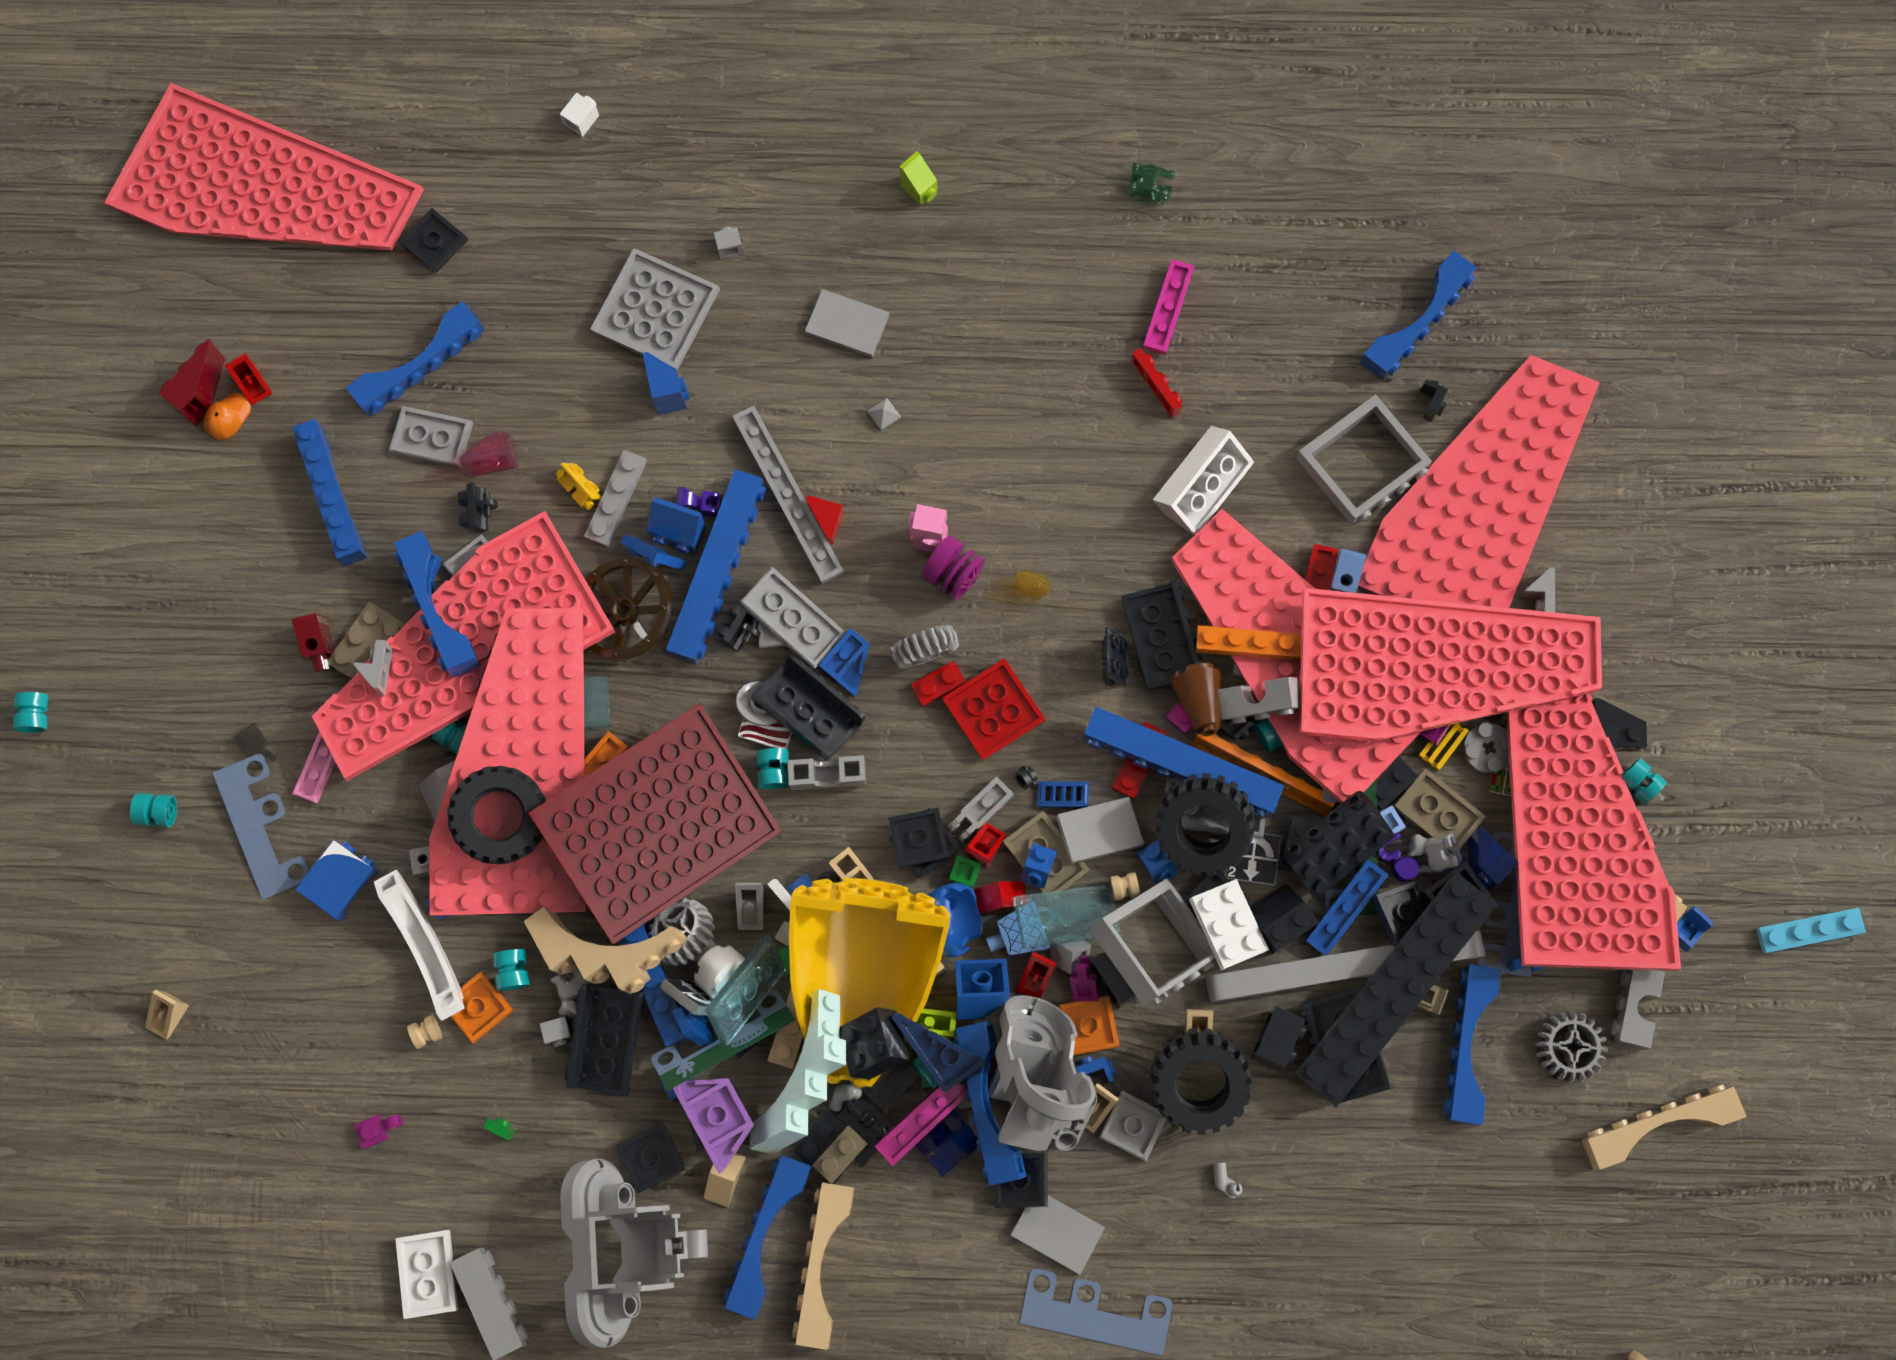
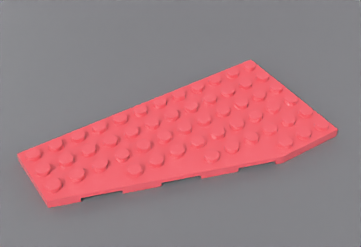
M170 83L104 203L114 210L169 233L392 251L424 189L421 185Z
M1530 355L1428 468L1429 472L1420 478L1383 518L1364 562L1358 589L1373 595L1509 608L1600 382Z
M1223 509L1172 557V563L1185 585L1190 588L1205 613L1210 626L1301 634L1302 591L1304 588H1315ZM1230 655L1245 680L1246 686L1251 687L1252 696L1257 703L1265 696L1264 681L1284 677L1298 678L1300 691L1301 661ZM1294 709V714L1278 716V712L1271 713L1268 719L1287 750L1288 757L1341 804L1357 791L1364 793L1422 732L1373 742L1299 735L1300 709Z
M545 511L481 545L475 551L476 554L449 581L446 580L432 594L435 610L439 617L452 629L467 636L481 666L455 678L448 671L443 672L438 662L441 654L439 650L435 651L431 645L429 637L432 636L430 628L425 629L420 618L423 615V611L420 609L394 637H390L387 640V643L392 648L385 696H380L362 674L358 672L312 716L346 781L351 780L472 712L506 609L583 608V650L615 633L611 623ZM370 658L365 663H371Z
M1304 588L1302 591L1299 735L1376 742L1593 693L1602 689L1600 617Z
M509 608L505 610L429 838L430 915L535 913L543 906L550 909L552 913L586 912L585 903L543 838L530 854L518 861L500 865L488 864L470 857L455 843L448 827L447 809L451 801L450 798L457 789V785L466 779L469 774L479 771L484 767L499 765L520 770L534 780L544 794L546 801L585 777L583 608ZM494 791L484 795L477 802L473 818L476 828L482 835L490 839L501 840L512 836L519 829L523 819L521 804L513 795L504 791Z
M1588 693L1506 712L1522 966L1679 971L1681 963L1674 890L1672 886H1669L1654 851L1655 845L1641 812L1637 811L1626 782L1621 778L1624 772L1609 737H1606L1591 702L1593 700L1591 694Z

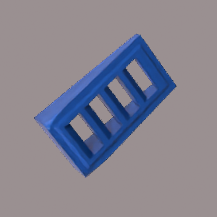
M1038 781L1037 807L1065 809L1088 807L1089 782ZM1046 788H1051L1050 801H1045ZM1056 788L1061 789L1060 801H1055ZM1066 789H1071L1070 801H1065ZM1076 789L1081 790V801H1076Z

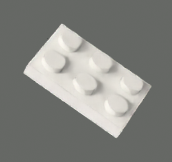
M1237 879L1189 899L1221 970L1269 950Z
M450 1230L395 1238L403 1318L407 1319L457 1311L458 1301L455 1274L450 1265V1262L453 1261Z

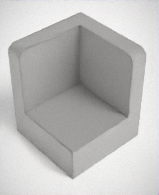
M1071 933L1051 940L1050 960L1056 963V967L1071 975L1076 973L1075 965L1076 963L1079 964V956H1089L1090 958L1091 944Z

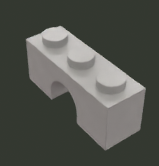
M1284 677L1264 681L1265 696L1258 703L1252 697L1250 686L1240 685L1218 689L1221 719L1231 720V724H1240L1247 722L1246 718L1254 717L1255 720L1269 719L1271 713L1278 712V716L1294 714V709H1300L1298 678Z
M864 755L838 757V760L829 762H818L813 759L788 760L789 787L792 791L867 786Z
M1655 970L1623 971L1621 976V985H1624L1622 995L1618 996L1616 1010H1619L1618 1019L1613 1022L1611 1035L1614 1036L1613 1043L1641 1050L1651 1048L1656 1023L1644 1020L1638 1013L1637 1005L1642 997L1652 1000L1661 997L1665 972Z

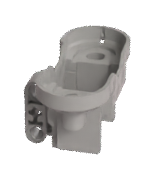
M1026 995L1011 997L1005 1003L999 1017L1002 1036L995 1050L998 1067L988 1087L989 1097L1009 1101L1012 1105L998 1135L999 1142L1035 1151H1046L1051 1139H1054L1055 1145L1059 1150H1071L1078 1144L1098 1099L1092 1079L1085 1075L1084 1072L1077 1073L1074 1066L1073 1052L1077 1036L1075 1025L1064 1011L1048 1001Z
M603 1159L580 1161L567 1172L560 1195L562 1229L572 1241L573 1270L564 1283L567 1323L572 1335L581 1345L588 1348L611 1347L625 1336L631 1319L639 1314L641 1291L674 1288V1282L670 1283L669 1279L684 1277V1273L680 1271V1259L708 1257L707 1229L678 1232L677 1218H680V1214L666 1215V1211L670 1210L669 1205L635 1207L633 1187L628 1183H624L618 1169L609 1161ZM610 1220L611 1226L621 1237L622 1265L613 1278L614 1284L598 1285L595 1221Z

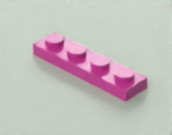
M1171 259L1143 349L1163 355L1167 354L1194 271V265Z
M958 1083L944 1093L938 1085L885 1134L874 1147L893 1166L967 1097L966 1089Z

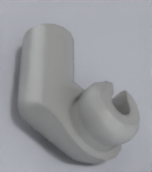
M852 1083L839 1084L835 1088L830 1101V1109L840 1111L844 1101L859 1099L862 1089L854 1087Z
M1213 1163L1216 1189L1229 1198L1240 1196L1242 1186L1240 1183H1236L1227 1177L1226 1163Z

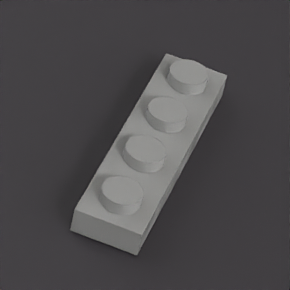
M623 450L584 535L586 540L607 548L609 547L647 463L646 458Z

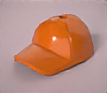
M235 392L220 402L212 404L203 416L204 430L217 440H226L233 436L251 412V405L243 394Z

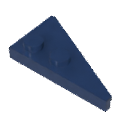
M898 1012L891 1015L898 1028L944 1093L986 1064L985 1060L904 1015Z

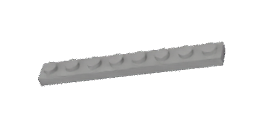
M755 406L732 416L821 583L824 584L843 574L844 571Z

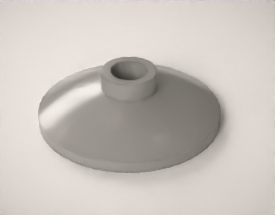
M759 681L748 683L739 690L736 706L738 712L746 721L758 726H768L778 722V720L764 708L758 709L756 706H761L751 698L752 693L764 683Z

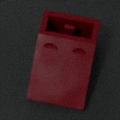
M206 339L204 343L196 347L194 354L179 366L176 374L164 382L158 394L175 411L196 427L203 419L207 409L214 402L225 357L209 339Z

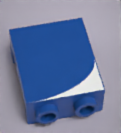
M333 840L295 890L342 922L348 915L345 910L372 875L377 876L379 871L373 868L376 863L365 855L361 858L355 855L354 851L356 849L345 841L340 844Z

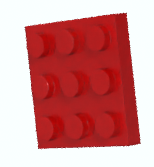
M1005 658L942 697V701L982 761L1046 722L1045 717Z

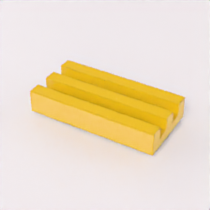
M1459 723L1451 724V730L1430 758L1426 756V753L1433 745L1429 742L1418 757L1439 771L1469 730L1462 728ZM1456 731L1460 733L1437 764L1434 761L1454 733Z

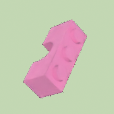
M917 504L916 512L911 511L908 526H910V541H913L914 549L933 553L938 545L947 537V510Z

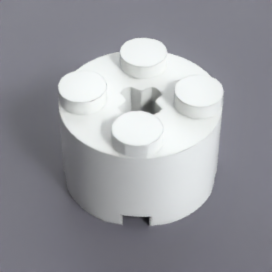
M728 945L723 948L716 946L707 951L697 964L700 967L698 974L695 973L694 975L697 986L717 1004L724 1005L726 1008L734 1006L757 983L754 977L753 965L733 947Z

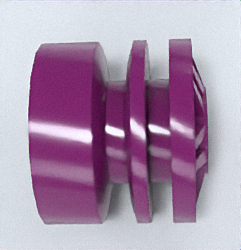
M949 535L938 545L926 562L921 578L933 586H937L945 580L942 593L948 594L951 591L950 598L953 601H958L972 588L979 578L985 564V558L977 556L974 559L975 551L973 550L961 556L964 550V543Z

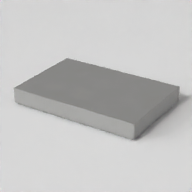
M822 289L805 329V334L873 358L890 313Z
M401 406L389 452L461 468L473 422L472 420Z
M1129 797L1061 813L1056 816L1071 864L1139 848L1144 845Z
M1048 1195V1207L1024 1209L1011 1236L1080 1275L1105 1227Z

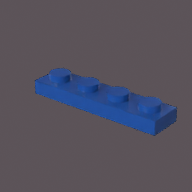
M1369 859L1365 860L1305 941L1327 956L1387 878L1388 874Z

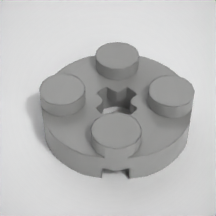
M1483 723L1467 733L1463 740L1462 749L1464 750L1467 764L1473 770L1482 774L1499 772L1509 765L1507 731L1497 724ZM1483 743H1491L1495 752H1490L1486 755L1484 753L1485 748L1482 746Z

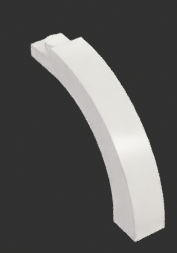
M398 870L374 881L379 899L392 916L416 959L429 989L437 1016L442 1021L465 1009L462 1001L464 997L450 962L426 915Z

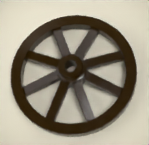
M632 557L612 559L594 569L585 580L591 591L598 584L613 601L612 606H601L605 614L613 615L609 619L612 627L619 623L620 625L613 650L603 648L597 643L588 647V649L610 660H628L642 655L658 642L666 630L670 619L672 601L670 589L665 578L652 565ZM623 568V597H620L603 577ZM632 568L645 571L650 577L632 598ZM656 584L660 605L638 606ZM659 613L655 625L648 634L638 620V616ZM631 623L642 641L632 647L623 649L628 626Z

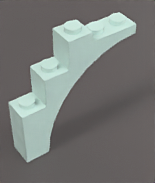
M820 989L812 993L810 1021L801 1055L786 1087L775 1103L760 1118L753 1122L754 1127L750 1131V1149L773 1154L808 1135V1110L827 1100V1075L846 1065V1040L840 1039V995Z

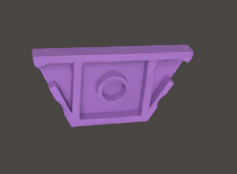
M728 1078L685 1081L673 1088L720 1174L725 1170L754 1127V1123Z

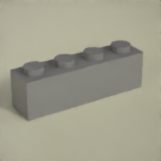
M478 1248L450 1262L492 1360H499L526 1346L527 1332L524 1326L516 1321L514 1316L517 1313L515 1305L511 1299L507 1300L503 1290L506 1289L502 1277L500 1275L496 1276L492 1267L495 1265V1261L490 1251Z

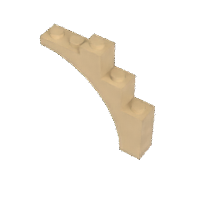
M544 906L524 921L551 971L564 975L573 971L577 965L583 978L595 985L606 981L611 974L618 988L629 994L640 991L644 984L651 979L647 973L648 969L658 966L660 960L668 954L678 951L681 945L687 941L682 931L671 926L658 935L635 944L623 946L596 945L579 939L564 925L556 912L552 913L550 909Z

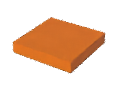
M480 971L461 987L464 997L462 1001L465 1009L452 1015L451 1018L471 1043L475 1044L510 1015L514 1009L502 994L496 990V987L485 973Z
M1110 995L1100 997L1098 1002L1077 1001L1059 1005V1008L1071 1018L1077 1031L1073 1056L1120 1047Z

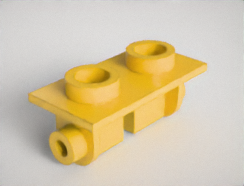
M560 464L563 468L556 472L557 481L567 492H571L575 487L576 491L571 496L581 508L591 509L594 506L592 501L601 500L602 498L598 492L599 488L583 476L584 472L577 464Z

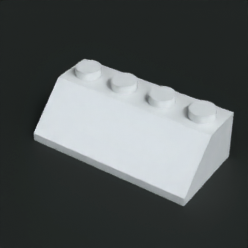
M1211 426L1154 497L1153 501L1167 517L1194 536L1206 525L1253 465L1254 461L1231 431Z

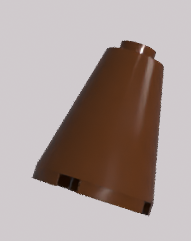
M1211 663L1192 664L1186 666L1187 671L1180 674L1178 670L1172 675L1171 686L1196 733L1203 736H1212L1221 727L1218 689H1221L1220 670L1218 667L1215 669Z

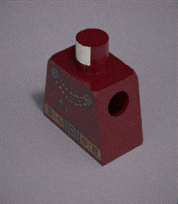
M313 613L291 619L302 658L312 660L315 673L329 670L327 656L333 654L334 648L328 618L321 614Z

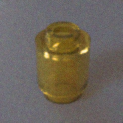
M1026 569L1024 571L1018 570L1013 589L1018 590L1020 594L1042 599L1043 595H1048L1051 581H1047L1048 575Z

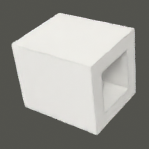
M576 93L562 110L560 116L566 127L583 137L599 117V113L593 99Z

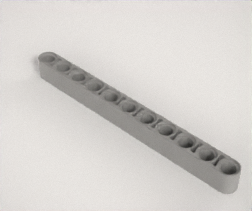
M1480 931L1475 932L1451 963L1486 956ZM1397 944L1206 976L1210 1003L1370 977Z

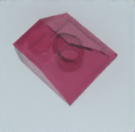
M499 431L492 433L491 436L483 438L460 457V462L470 477L519 467L514 440L509 432Z

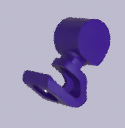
M678 487L675 504L698 509L703 516L717 517L723 496L710 491H702L700 496H696V494L689 492L685 487Z
M1395 833L1396 836L1378 850V859L1383 862L1392 861L1391 872L1394 877L1401 882H1407L1418 874L1419 866L1414 859L1401 857L1400 850L1390 853L1385 851L1384 847L1401 838L1400 834Z

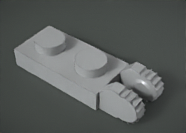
M996 776L960 811L961 814L947 828L951 832L956 830L966 818L972 825L963 831L959 837L962 843L965 842L976 830H979L1014 796V793Z

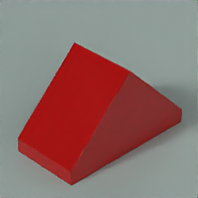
M247 353L225 364L226 369L251 406L273 394L257 365Z
M811 495L805 497L829 545L834 544L844 514L843 505Z
M986 822L967 846L965 856L981 863V866L987 869L1006 839L1007 834Z
M1022 881L996 882L974 889L977 900L976 906L980 914L1018 909L1027 905L1025 885Z
M1033 952L1016 992L1041 999L1056 967V963Z

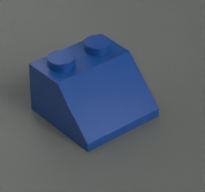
M644 352L643 357L651 396L658 414L687 409L685 400L690 398L684 377H679L677 370L649 352Z
M654 497L647 532L650 538H652L651 541L661 546H665L666 543L675 546L674 549L681 553L688 554L689 551L696 553L706 529L701 513Z
M1006 959L955 961L957 1020L984 1019L1010 999Z

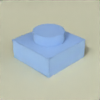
M1393 806L1380 812L1394 834L1406 827Z

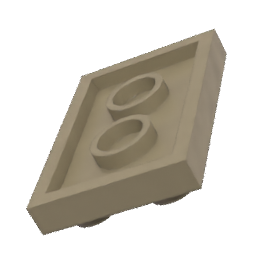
M368 602L329 658L328 665L352 679L359 672L353 663H365L370 658L371 649L375 648L376 640L387 641L390 637H394L405 626V623Z
M1426 768L1394 805V809L1429 838L1444 837L1448 833H1453L1456 843L1452 844V847L1447 848L1450 854L1462 847L1486 817Z
M1041 811L1003 841V844L1023 869L1033 843L1057 851L1045 888H1039L1049 902L1090 872V869L1084 862L1070 863L1062 834L1044 811Z

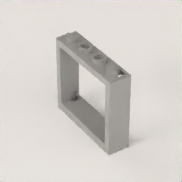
M1376 394L1299 450L1296 457L1351 525L1357 521L1361 523L1363 520L1368 519L1372 515L1370 511L1374 508H1383L1391 501L1389 497L1397 492L1398 495L1403 493L1410 487L1409 482L1415 478L1418 481L1429 472L1428 467L1432 462ZM1375 413L1417 464L1356 508L1314 457Z
M1168 878L1103 917L1089 929L1144 1007L1151 1002H1154L1155 1005L1159 1004L1168 997L1166 992L1170 991L1171 994H1174L1185 986L1182 981L1186 980L1187 983H1190L1201 975L1198 972L1200 969L1205 973L1215 966L1212 961L1216 958L1199 921ZM1153 901H1156L1198 960L1158 988L1114 928L1115 925Z

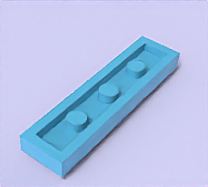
M1859 908L1756 929L1763 954L1866 933Z

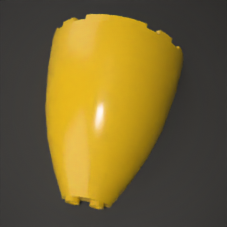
M842 878V882L832 883L829 879L812 881L811 887L806 888V886L801 885L796 888L791 895L790 983L796 1015L804 1041L810 1021L812 993L818 989L840 995V1027L876 1007L896 1010L898 1013L917 1022L928 1000L942 958L950 923V914L946 907L936 906L934 904L935 899L924 893L910 894L908 887L869 879ZM846 1063L845 1066L827 1075V1082L838 1084L841 1080H849L854 1087H872L880 1075L871 1080L852 1078Z

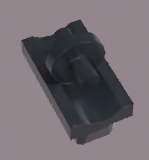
M473 482L466 484L467 489L458 493L459 504L464 507L468 506V513L459 516L460 526L466 529H477L481 532L488 531V518L491 517V510L498 508V502L490 499V493L486 492V488L477 487Z
M734 603L729 614L735 619L731 626L725 623L722 624L717 634L733 650L739 652L744 642L748 643L751 637L759 639L761 633L756 628L760 622L741 605Z

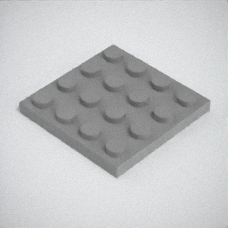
M634 248L590 331L643 356L644 352H649L678 370L715 301L720 287Z

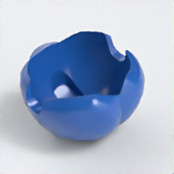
M950 883L936 888L928 896L935 899L934 904L936 906H945L950 914V923L942 956L955 958L965 954L970 949L965 947L968 941L977 939L981 935L982 918L976 906L977 900L974 890L962 883Z

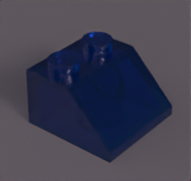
M1482 826L1468 838V865L1487 891L1498 885L1519 864Z
M953 1109L916 1146L943 1178L978 1148V1137Z

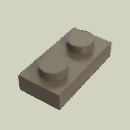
M847 1126L812 1166L832 1184L868 1143L850 1126Z

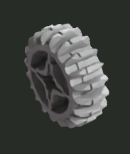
M951 625L936 626L899 640L891 648L892 657L899 668L908 669L950 654L958 648L959 643L957 634Z
M684 898L682 901L679 900L662 911L658 917H653L654 924L648 926L650 933L647 934L649 938H652L671 926L682 931L687 941L681 945L678 951L668 954L661 961L675 966L679 963L686 965L688 959L695 961V956L697 954L703 955L702 949L709 947L708 940L714 937L711 932L715 929L712 923L714 919L704 905H701L694 899Z
M1564 1012L1559 1013V1020L1555 1016L1550 1017L1551 1025L1548 1023L1542 1025L1547 1033L1538 1032L1537 1034L1539 1038L1543 1039V1042L1535 1044L1536 1047L1543 1048V1052L1537 1053L1538 1058L1545 1057L1546 1061L1541 1063V1066L1546 1067L1550 1065L1551 1068L1548 1074L1554 1075L1558 1071L1557 1079L1561 1081L1567 1077L1568 1083H1573L1575 1077L1578 1082L1585 1081V1076L1588 1078L1594 1077L1592 1069L1597 1072L1602 1069L1597 1062H1606V1058L1600 1055V1053L1608 1052L1607 1047H1601V1043L1607 1041V1038H1599L1597 1035L1602 1031V1028L1593 1029L1592 1027L1595 1024L1593 1019L1585 1023V1014H1581L1578 1019L1575 1012H1570L1568 1017ZM1563 1026H1568V1032L1565 1033L1563 1041L1553 1042L1557 1031ZM1577 1029L1586 1035L1589 1043H1584L1580 1039L1579 1031H1576ZM1573 1042L1572 1045L1575 1044L1577 1048L1581 1049L1570 1052L1571 1050L1562 1046ZM1554 1051H1558L1563 1055L1564 1063L1567 1064V1067L1558 1061ZM1590 1053L1587 1062L1582 1067L1576 1069V1062H1578L1580 1054Z

